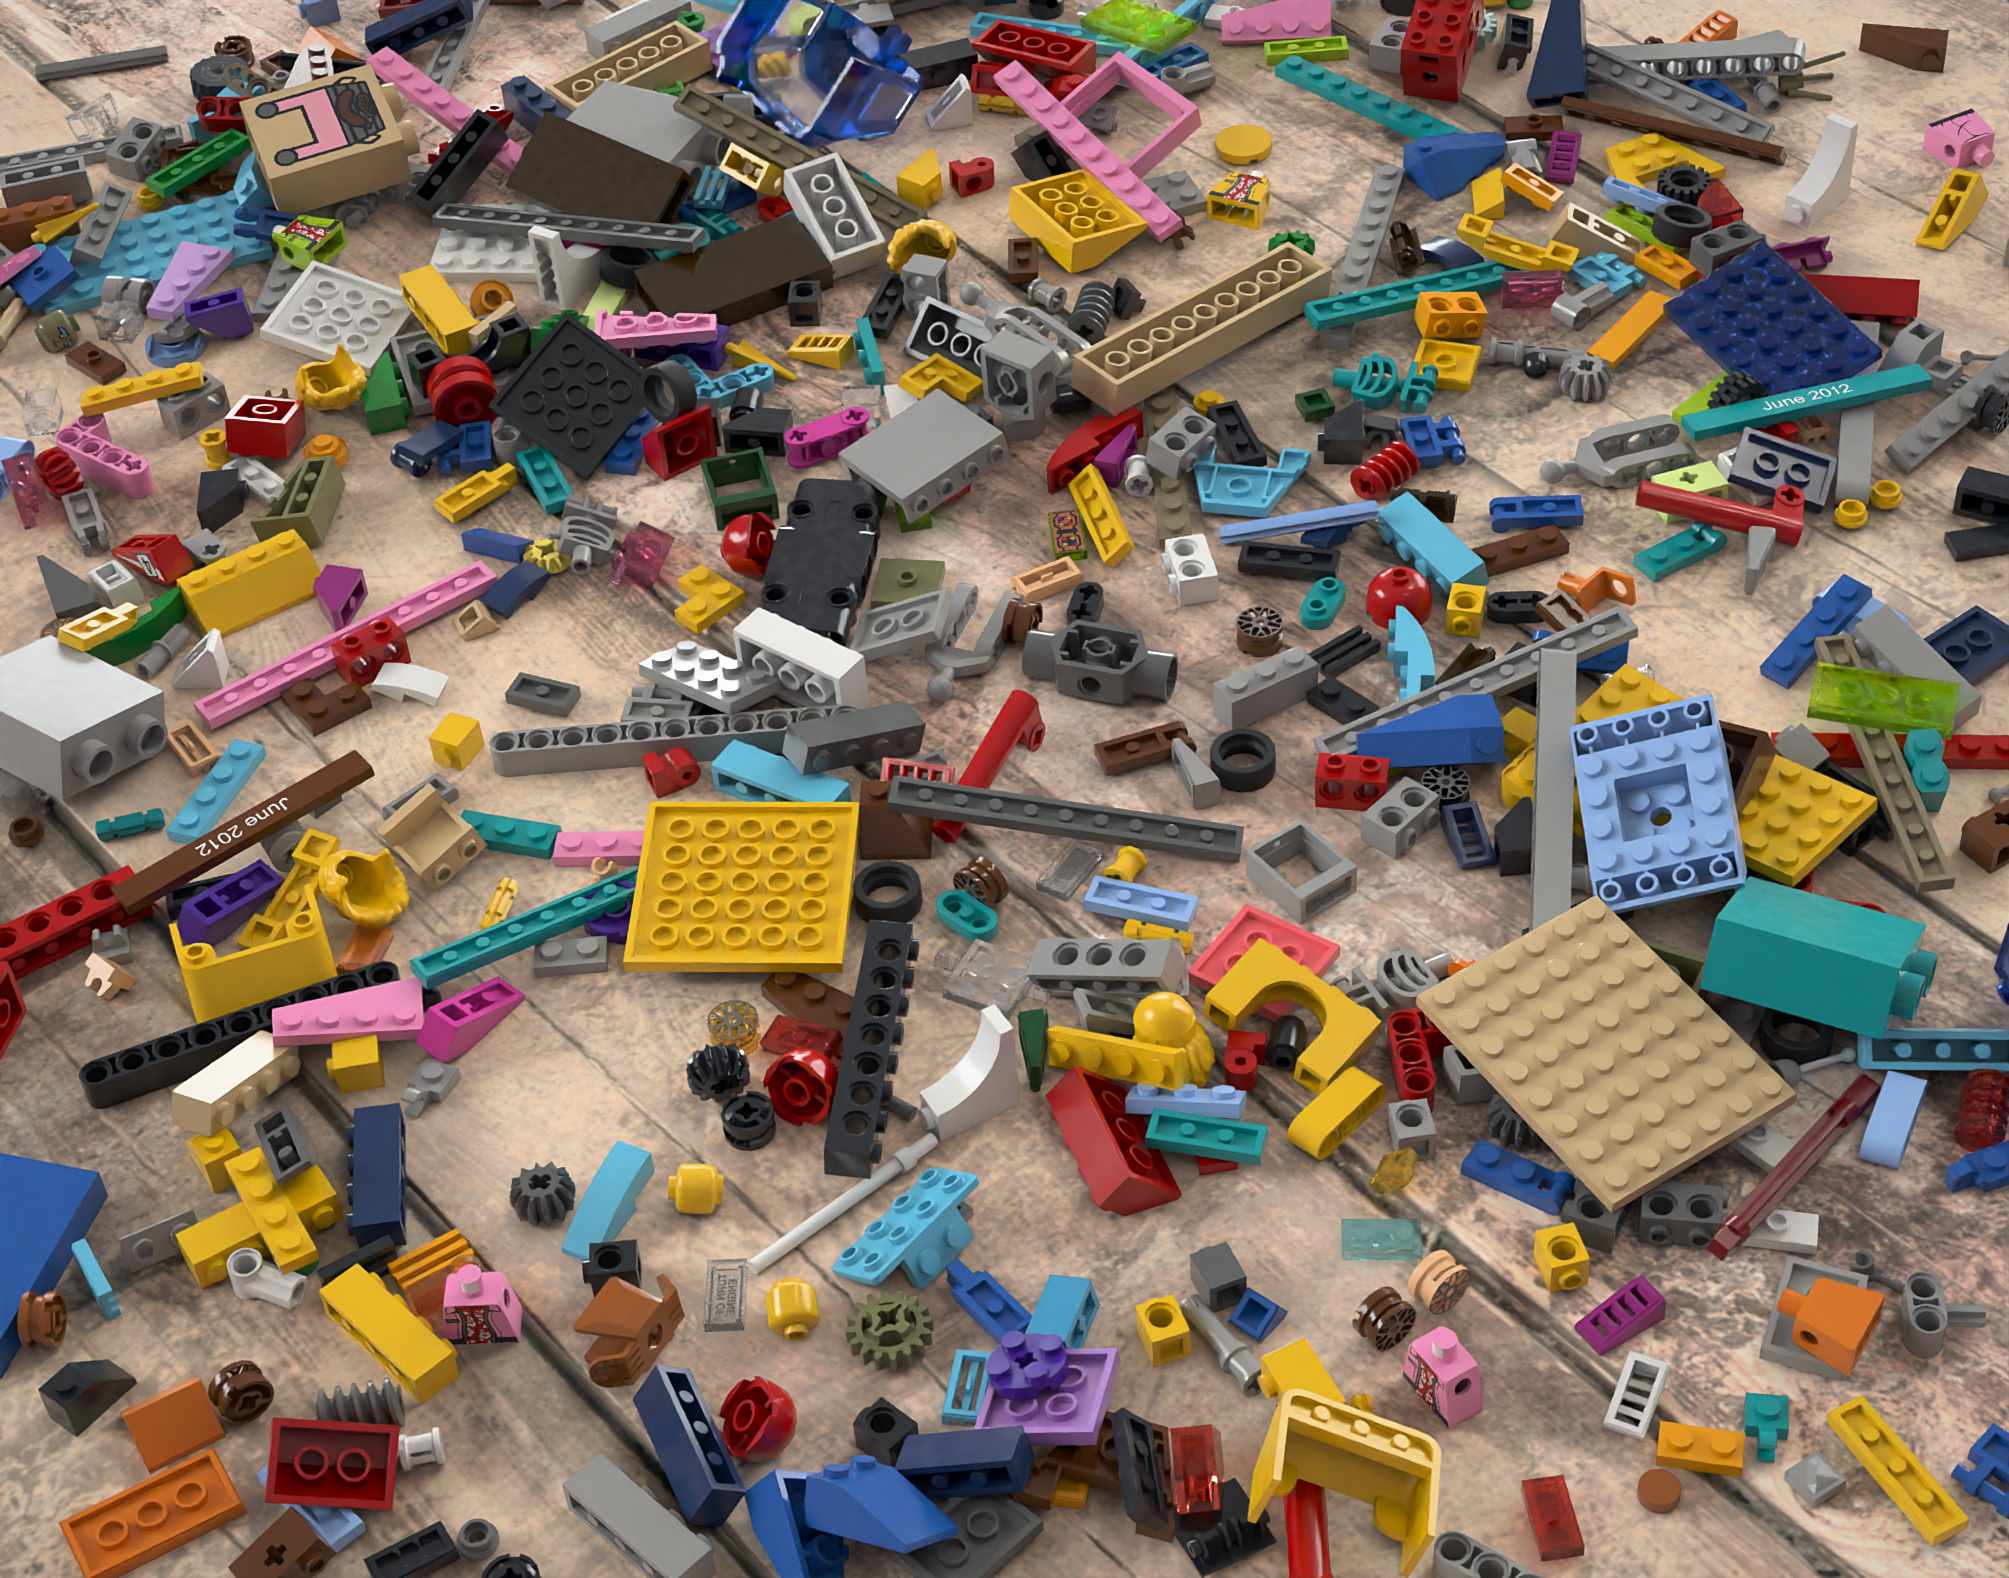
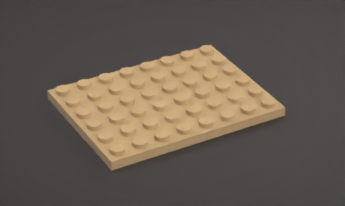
M1597 895L1423 991L1416 998V1005L1611 1213L1796 1102L1797 1093Z

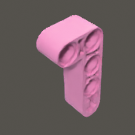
M103 413L84 417V414H82L56 434L57 446L69 454L82 475L136 499L147 497L154 492L155 485L147 460L112 444Z

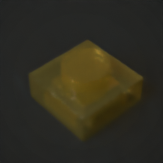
M1410 1146L1384 1155L1369 1185L1379 1194L1406 1187L1413 1179V1170L1420 1156Z

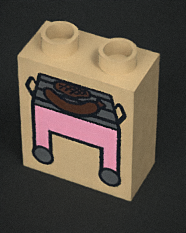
M371 64L239 102L251 147L278 212L297 215L412 180L408 156L420 153L414 127L410 120L396 123L394 118L404 115L394 82L380 86Z

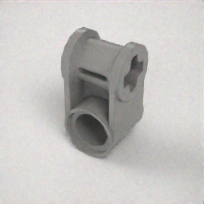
M501 417L498 418L497 426L493 433L497 462L501 466L507 462L513 467L519 464L516 452L528 449L532 441Z
M207 528L181 542L195 566V570L202 569L218 562L222 558H226L227 549L225 544L218 540Z

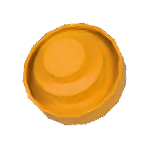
M495 279L484 280L478 283L469 299L470 309L475 317L493 313L507 301L514 303V297L510 288L503 282Z
M328 434L316 436L304 446L302 451L303 459L333 455L338 468L348 461L350 455L345 440Z

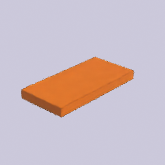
M214 1447L58 1523L84 1578H117L247 1512Z

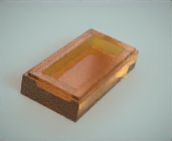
M357 926L336 966L337 976L382 961L394 938L392 928Z

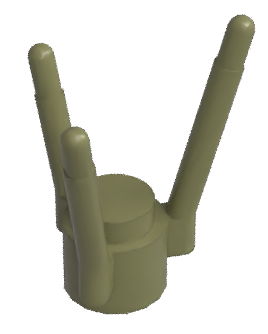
M1840 51L1804 62L1803 69L1846 55V52ZM1803 71L1794 75L1778 76L1779 92H1787L1788 98L1804 97L1831 101L1833 99L1831 95L1798 89L1804 87V81L1832 78L1834 74L1828 72L1803 75Z

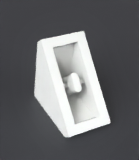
M962 73L926 113L930 127L934 131L974 124L972 93L967 78Z
M213 628L178 663L172 684L173 687L176 689L224 688L229 663L219 630Z

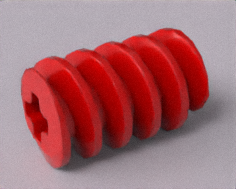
M1395 440L1368 461L1361 464L1360 467L1354 469L1350 475V482L1355 493L1362 499L1369 500L1372 498L1373 500L1380 501L1390 494L1391 488H1398L1403 482L1408 481L1411 476L1418 474L1420 462L1406 442Z

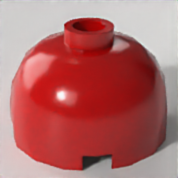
M762 512L743 515L735 518L726 527L720 545V552L723 559H725L726 563L735 573L746 578L765 576L775 543L771 530H776L774 523L768 515Z
M1399 566L1387 568L1379 572L1370 582L1366 596L1365 610L1367 615L1369 613L1372 616V622L1389 630V619H1396V606H1404L1419 625L1424 624L1431 616L1432 592L1425 577L1416 570Z
M799 1048L783 1054L766 1070L763 1085L764 1089L768 1086L774 1111L781 1119L795 1126H802L803 1122L816 1125L832 1110L839 1072L835 1064L826 1055L817 1050Z
M754 1376L755 1379L752 1381L741 1380L728 1393L719 1417L725 1419L723 1432L719 1431L730 1456L743 1461L764 1462L779 1456L793 1439L797 1425L796 1407L788 1392L763 1377Z

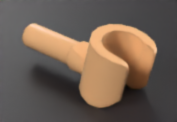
M602 857L595 858L591 864L594 875L588 886L616 875L618 872L617 864L610 861L607 868L602 871L606 860Z

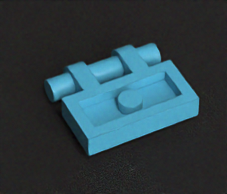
M1604 251L1599 252L1596 258L1591 255L1573 264L1572 269L1568 271V277L1586 289L1600 281L1609 285V289L1614 295L1613 302L1632 292L1633 285L1643 288L1648 281L1647 277L1643 276L1638 268L1632 265L1627 266L1622 263V259L1617 255L1608 254Z

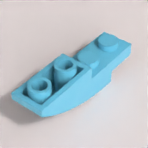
M1396 606V619H1389L1388 639L1395 640V642H1388L1387 662H1394V676H1400V686H1407V688H1400L1399 701L1434 687L1435 670L1432 650L1423 629L1404 606Z

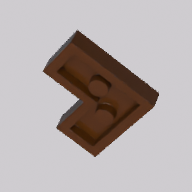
M308 678L280 692L283 703L313 737L373 708L370 697L355 681L324 695L315 683Z

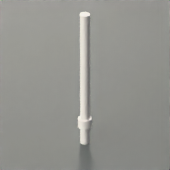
M928 1133L910 1147L903 1146L891 1155L889 1162L871 1174V1179H863L748 1261L749 1268L757 1275L898 1173L905 1174L917 1165L919 1158L938 1146L936 1137L932 1133Z

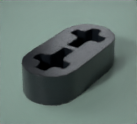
M1084 582L1076 586L1066 613L1067 626L1075 620L1098 623L1104 607V591L1101 585L1095 582Z
M1541 591L1495 592L1488 597L1486 614L1488 619L1498 624L1541 623L1545 620L1534 609L1536 604L1548 595Z

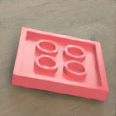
M1245 904L1187 971V982L1209 992L1259 938H1262L1270 945L1278 946L1286 956L1299 965L1307 966L1321 979L1339 958L1340 945L1249 904ZM1274 1001L1261 1006L1254 1013L1276 1022L1281 1016L1291 1015L1300 1004L1290 1001Z

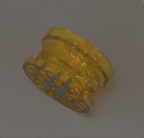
M729 1000L720 1003L709 1013L707 1027L710 1033L711 1046H716L720 1041H722L724 1046L735 1043L738 1049L744 1050L746 1056L758 1048L762 1037L759 1015L756 1008L750 1003L741 1000Z

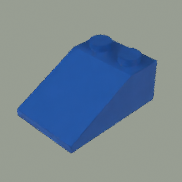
M873 1456L851 1457V1462L825 1465L823 1471L806 1476V1527L901 1553H908L958 1534V1525L894 1467L876 1463V1458Z

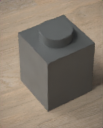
M1227 1241L1215 1246L1204 1247L1198 1252L1190 1254L1191 1281L1210 1310L1215 1313L1237 1305L1247 1290V1276Z

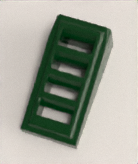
M1045 1008L1021 1011L1018 1015L1019 1040L1030 1090L1033 1092L1041 1090L1048 1045L1047 1029H1049L1048 1014Z

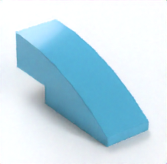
M619 1140L616 1142L591 1181L576 1211L562 1245L563 1253L580 1260H589V1243L615 1240L637 1210L635 1204L636 1197L655 1173L651 1152Z

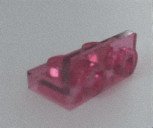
M1564 270L1502 272V286H1500L1502 309L1551 308L1557 297L1564 294Z
M27 452L1 460L25 530L37 527L34 514L39 513L38 506L48 503V498L33 453Z
M640 521L635 532L628 531L621 545V548L626 549V552L619 551L611 568L616 570L612 582L618 584L622 574H625L653 587L675 537Z

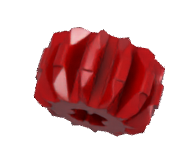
M56 446L48 450L46 449L33 460L34 471L38 479L55 499L60 501L62 500L61 496L77 492L84 487L80 469L62 448Z

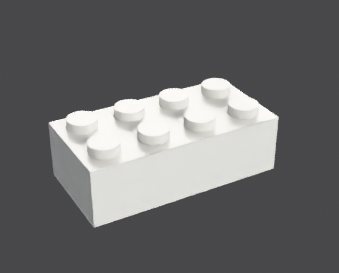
M838 152L784 170V193L800 223L804 224L807 233L833 265V271H836L833 274V280L885 262L886 241Z
M759 607L733 629L737 660L744 665L756 670H762L766 674L780 679V692L774 694V696L799 708L851 704L861 710L870 706L864 656L857 651L850 650L829 638H824L803 626H798L777 614H772Z

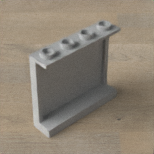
M938 388L838 453L845 475L849 480L856 481L862 477L903 507L907 522L910 524L1010 458L1002 431Z

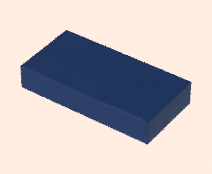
M438 420L399 444V454L424 465L464 440V430Z

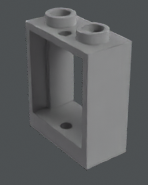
M1303 819L1282 828L1278 833L1262 842L1254 844L1250 849L1246 850V876L1300 925L1357 892V866ZM1301 853L1323 873L1295 889L1273 868Z

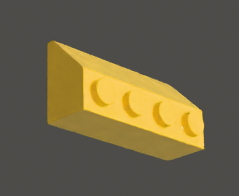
M290 529L234 555L222 558L218 562L202 569L193 571L176 581L178 588L181 589L188 614L205 636L215 628L219 630L222 639L317 596L314 594L313 585L316 577L320 576L321 572L307 544L294 529Z

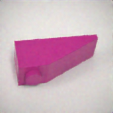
M499 976L429 1007L416 1044L429 1052L433 1058L446 1063L467 1053L524 1001L525 995Z

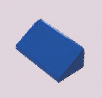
M484 528L467 530L461 534L464 551L518 564L524 560L523 554L526 553V546L534 545V540Z

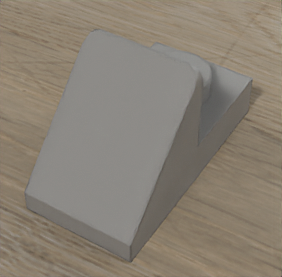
M1076 987L1073 991V997L1084 1031L1105 1035L1112 1031L1120 1035L1134 1036L1133 1015L1137 1007L1135 1001Z

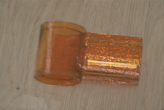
M463 1254L456 1257L451 1264L405 1286L418 1315L425 1317L443 1308L447 1276L457 1274L460 1268L469 1264L478 1266L481 1273L485 1271L482 1262L473 1255Z

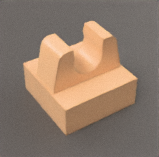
M92 952L85 963L91 969L85 981V986L96 991L98 996L106 1000L112 999L121 988L129 991L137 980L115 962Z

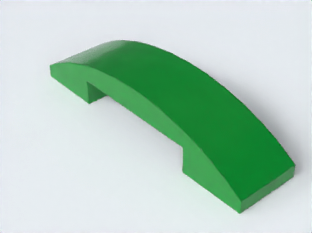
M175 587L150 601L152 610L137 618V622L132 628L84 652L115 667L150 650L153 641L160 640L175 624H181L188 614L181 589Z

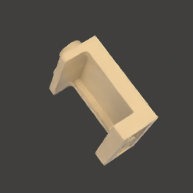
M427 783L376 828L395 852L434 892L448 882L487 846V843L475 828L468 824L430 783Z

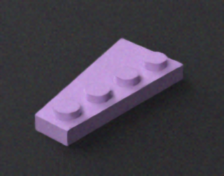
M181 241L146 306L148 317L174 322L185 311L184 303L196 300L234 260L232 250L219 248L218 246Z

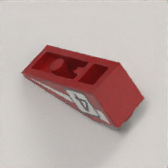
M176 534L135 535L111 550L114 557L156 584L176 585L177 579L186 576L185 573L195 568Z

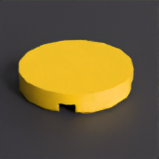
M1241 124L1230 126L1218 133L1215 139V151L1219 153V157L1223 161L1235 165L1251 164V160L1257 159V162H1260L1270 155L1272 149L1270 133L1264 128L1255 125Z

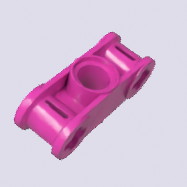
M851 407L829 417L820 418L812 423L789 429L784 435V441L789 447L787 455L788 465L796 469H803L812 464L839 456V452L858 441L860 436L864 437L870 433L867 430V422L869 421L868 411L861 407Z

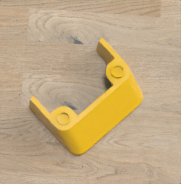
M311 883L303 885L310 910L297 913L287 921V938L217 958L213 947L206 943H194L183 946L177 924H169L197 1024L338 976Z
M1290 1389L1285 1392L1277 1405L1253 1472L1247 1521L1256 1523L1272 1496H1286L1293 1490L1297 1478L1372 1504V1517L1377 1529L1387 1537L1403 1542L1400 1575L1408 1578L1436 1535L1441 1449L1432 1437L1423 1432L1303 1389Z

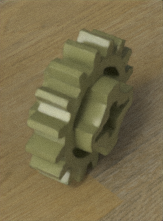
M887 1289L882 1290V1298L876 1299L872 1294H868V1304L856 1303L854 1305L855 1314L847 1316L848 1328H845L847 1343L850 1344L851 1354L853 1356L860 1355L861 1364L864 1366L871 1361H875L877 1371H880L884 1364H890L892 1371H897L898 1363L902 1361L909 1367L913 1366L912 1356L916 1355L923 1358L926 1355L925 1346H931L933 1343V1319L929 1316L927 1304L919 1306L918 1296L916 1295L911 1296L908 1300L904 1299L903 1290H899L895 1297H890ZM912 1322H913V1323L915 1324V1326H916V1329H915L914 1332L911 1331V1326H910V1324H911ZM865 1328L868 1329L869 1337L867 1339L864 1336Z

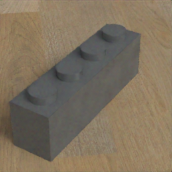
M905 701L787 724L782 753L802 776L883 759V757L891 758L920 752L926 723Z

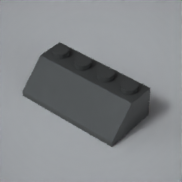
M926 296L903 352L923 361L938 353L983 379L980 348L993 337L991 330L984 326L983 320Z

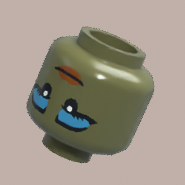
M56 310L38 319L37 328L34 329V332L44 350L49 349L53 353H58L78 342L76 332L81 329L73 314L67 316L64 311Z

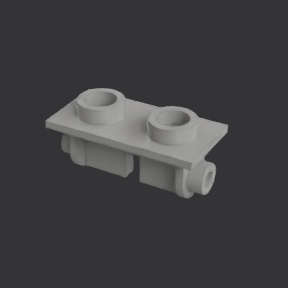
M1094 103L1077 119L1086 128L1089 127L1092 130L1111 134V132H1116L1118 128V122L1114 121L1119 108Z
M193 1208L118 1239L132 1273L181 1253L175 1234L198 1223Z

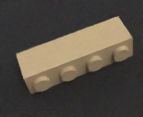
M260 1030L172 1091V1124L209 1137L213 1136L298 1075L300 1068L298 1045L273 1047V1034Z

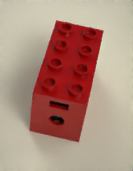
M1416 0L1400 49L1404 95L1459 102L1485 19L1484 0Z

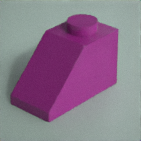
M327 564L320 576L316 577L313 585V591L317 595L320 610L335 632L350 625L368 595L363 570Z

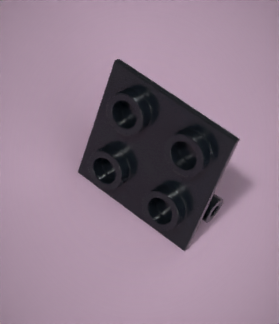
M1232 1478L1173 1506L1174 1535L1201 1578L1277 1543V1540L1266 1525L1270 1523V1517L1265 1508L1256 1523L1247 1521L1250 1499L1236 1478Z

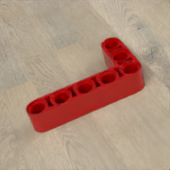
M1419 1008L1396 1011L1389 1016L1387 1021V1053L1399 1102L1427 1098L1430 1112L1432 1113L1435 1108L1436 1077L1431 1058L1443 1056L1444 1047L1453 1044Z

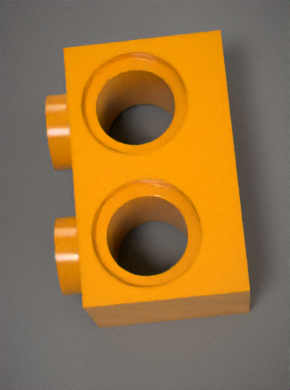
M1420 292L1413 318L1424 339L1481 338L1488 312L1477 292Z

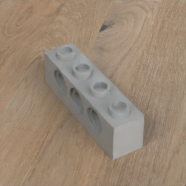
M1056 937L1054 939H1038L1026 975L1040 996L1073 997V991L1077 987L1120 998H1145L1158 992L1175 993L1185 961L1173 940L1163 938L1134 940L1131 938L1099 939L1091 937L1088 939H1067Z

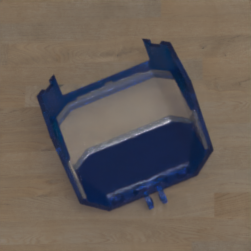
M742 0L716 41V54L720 55L717 81L739 88L744 94L752 95L753 103L784 132V135L806 147L812 146L813 149L844 140L857 138L859 141L865 142L894 134L923 89L925 78L900 56L908 51L913 39L908 33L903 34V30L898 24L889 26L881 38L864 21L832 0Z

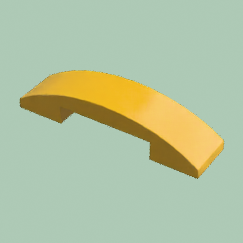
M1466 212L1457 228L1456 234L1479 253L1499 263L1527 271L1543 273L1570 271L1580 250L1553 240L1550 241L1546 249L1492 231L1494 221Z
M312 828L307 830L291 855L296 864L263 916L254 913L236 942L238 946L250 949L288 937L286 931L287 921L297 913L310 910L303 885L311 883L315 900L317 901L321 893L318 883L319 869L325 858L338 852L340 844L338 837Z

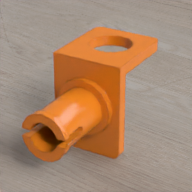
M1603 566L1588 579L1573 575L1570 572H1564V575L1561 574L1558 579L1557 588H1561L1567 594L1576 596L1577 605L1587 614L1606 597L1630 606L1636 603L1634 578ZM1613 580H1618L1624 584L1627 593H1619L1614 587Z

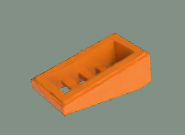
M1717 10L1678 43L1733 40L1737 37L1738 20L1722 10Z

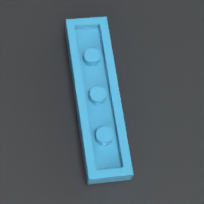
M234 739L167 828L166 832L169 840L189 844L209 833L267 756L264 745Z

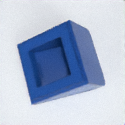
M1248 1287L1227 1322L1262 1343L1284 1320L1288 1311Z

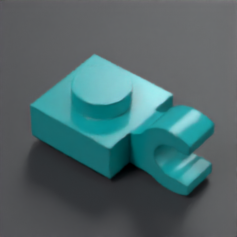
M1746 1392L1744 1402L1745 1436L1757 1437V1461L1774 1463L1777 1439L1787 1440L1788 1396Z

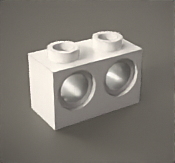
M1204 534L1166 539L1165 553L1160 555L1163 573H1169L1167 577L1169 591L1171 594H1176L1179 605L1185 606L1219 600L1218 573Z

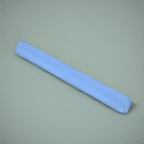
M1372 500L1224 525L1220 527V538L1222 543L1226 545L1376 520L1379 518L1380 512L1377 501Z

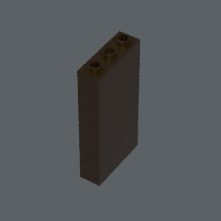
M545 111L542 119L536 124L530 141L523 148L517 165L510 172L505 186L516 197L556 214L672 225L695 180L680 167ZM642 248L651 254L655 252V250L650 248Z
M793 213L700 246L694 253H681L633 271L636 294L649 312H662L667 318H674L677 313L716 314L717 324L728 327L788 305L791 281L820 280L821 292L834 287L833 274L836 273V271H833V265L807 233L804 224L800 223Z

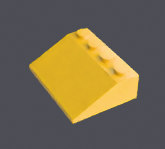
M1085 168L1014 186L1010 190L1008 218L1030 238H1038V245L1070 274L1096 267L1144 231L1148 225L1142 217Z

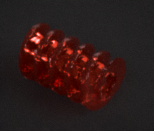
M1975 1069L1969 1072L1964 1079L1954 1132L1956 1142L1970 1152L2001 1143L2006 1137V1128L2009 1121V1075L1996 1069Z

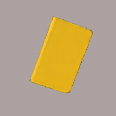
M1501 168L1495 169L1471 182L1474 215L1485 219L1504 218L1505 197L1503 183L1500 182L1502 177Z

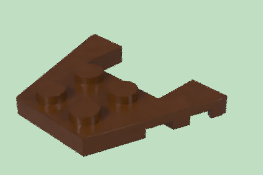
M219 132V133L213 134V139L216 138L217 136L221 135V134L224 133V132ZM195 139L163 149L161 170L209 141L199 143ZM218 169L212 170L196 182L187 185L179 191L226 194L234 190L233 187L239 172L218 174Z
M1105 1412L1096 1445H1057L1047 1457L1042 1456L1035 1463L1033 1472L1029 1475L1025 1491L1013 1493V1501L1050 1511L1062 1478L1123 1493L1122 1482L1118 1473L1119 1464L1116 1446L1113 1442L1114 1434L1110 1417L1113 1413ZM1151 1423L1169 1525L1156 1533L1144 1525L1136 1523L1135 1534L1173 1543L1175 1522L1173 1520L1168 1427Z

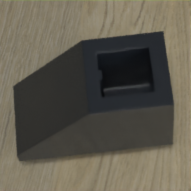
M1523 797L1494 827L1493 851L1497 860L1496 864L1500 877L1531 874L1533 805L1530 797Z

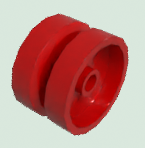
M462 355L447 358L437 364L428 375L426 389L436 421L442 420L459 428V424L489 420L492 425L498 417L488 407L498 394V390L494 384L490 369L483 361L472 356Z

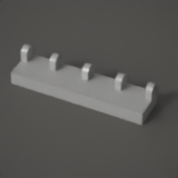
M105 181L95 202L100 207L89 214L73 247L69 260L72 266L79 267L82 261L97 267L100 266L129 204L132 191Z

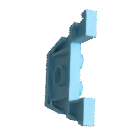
M1216 442L1213 450L1208 455L1204 454L1201 456L1192 469L1202 512L1266 518L1311 463V450L1283 448L1278 468L1214 463L1217 454Z

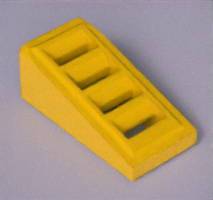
M844 334L800 335L787 351V357L841 370L854 354L853 336Z

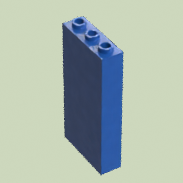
M0 1153V1379L3 1378L22 1345L18 1335L17 1317L19 1303L23 1294L35 1292L38 1296H41L48 1291L54 1290L74 1256L71 1249L72 1243L85 1237L108 1197L100 1173L97 1171Z

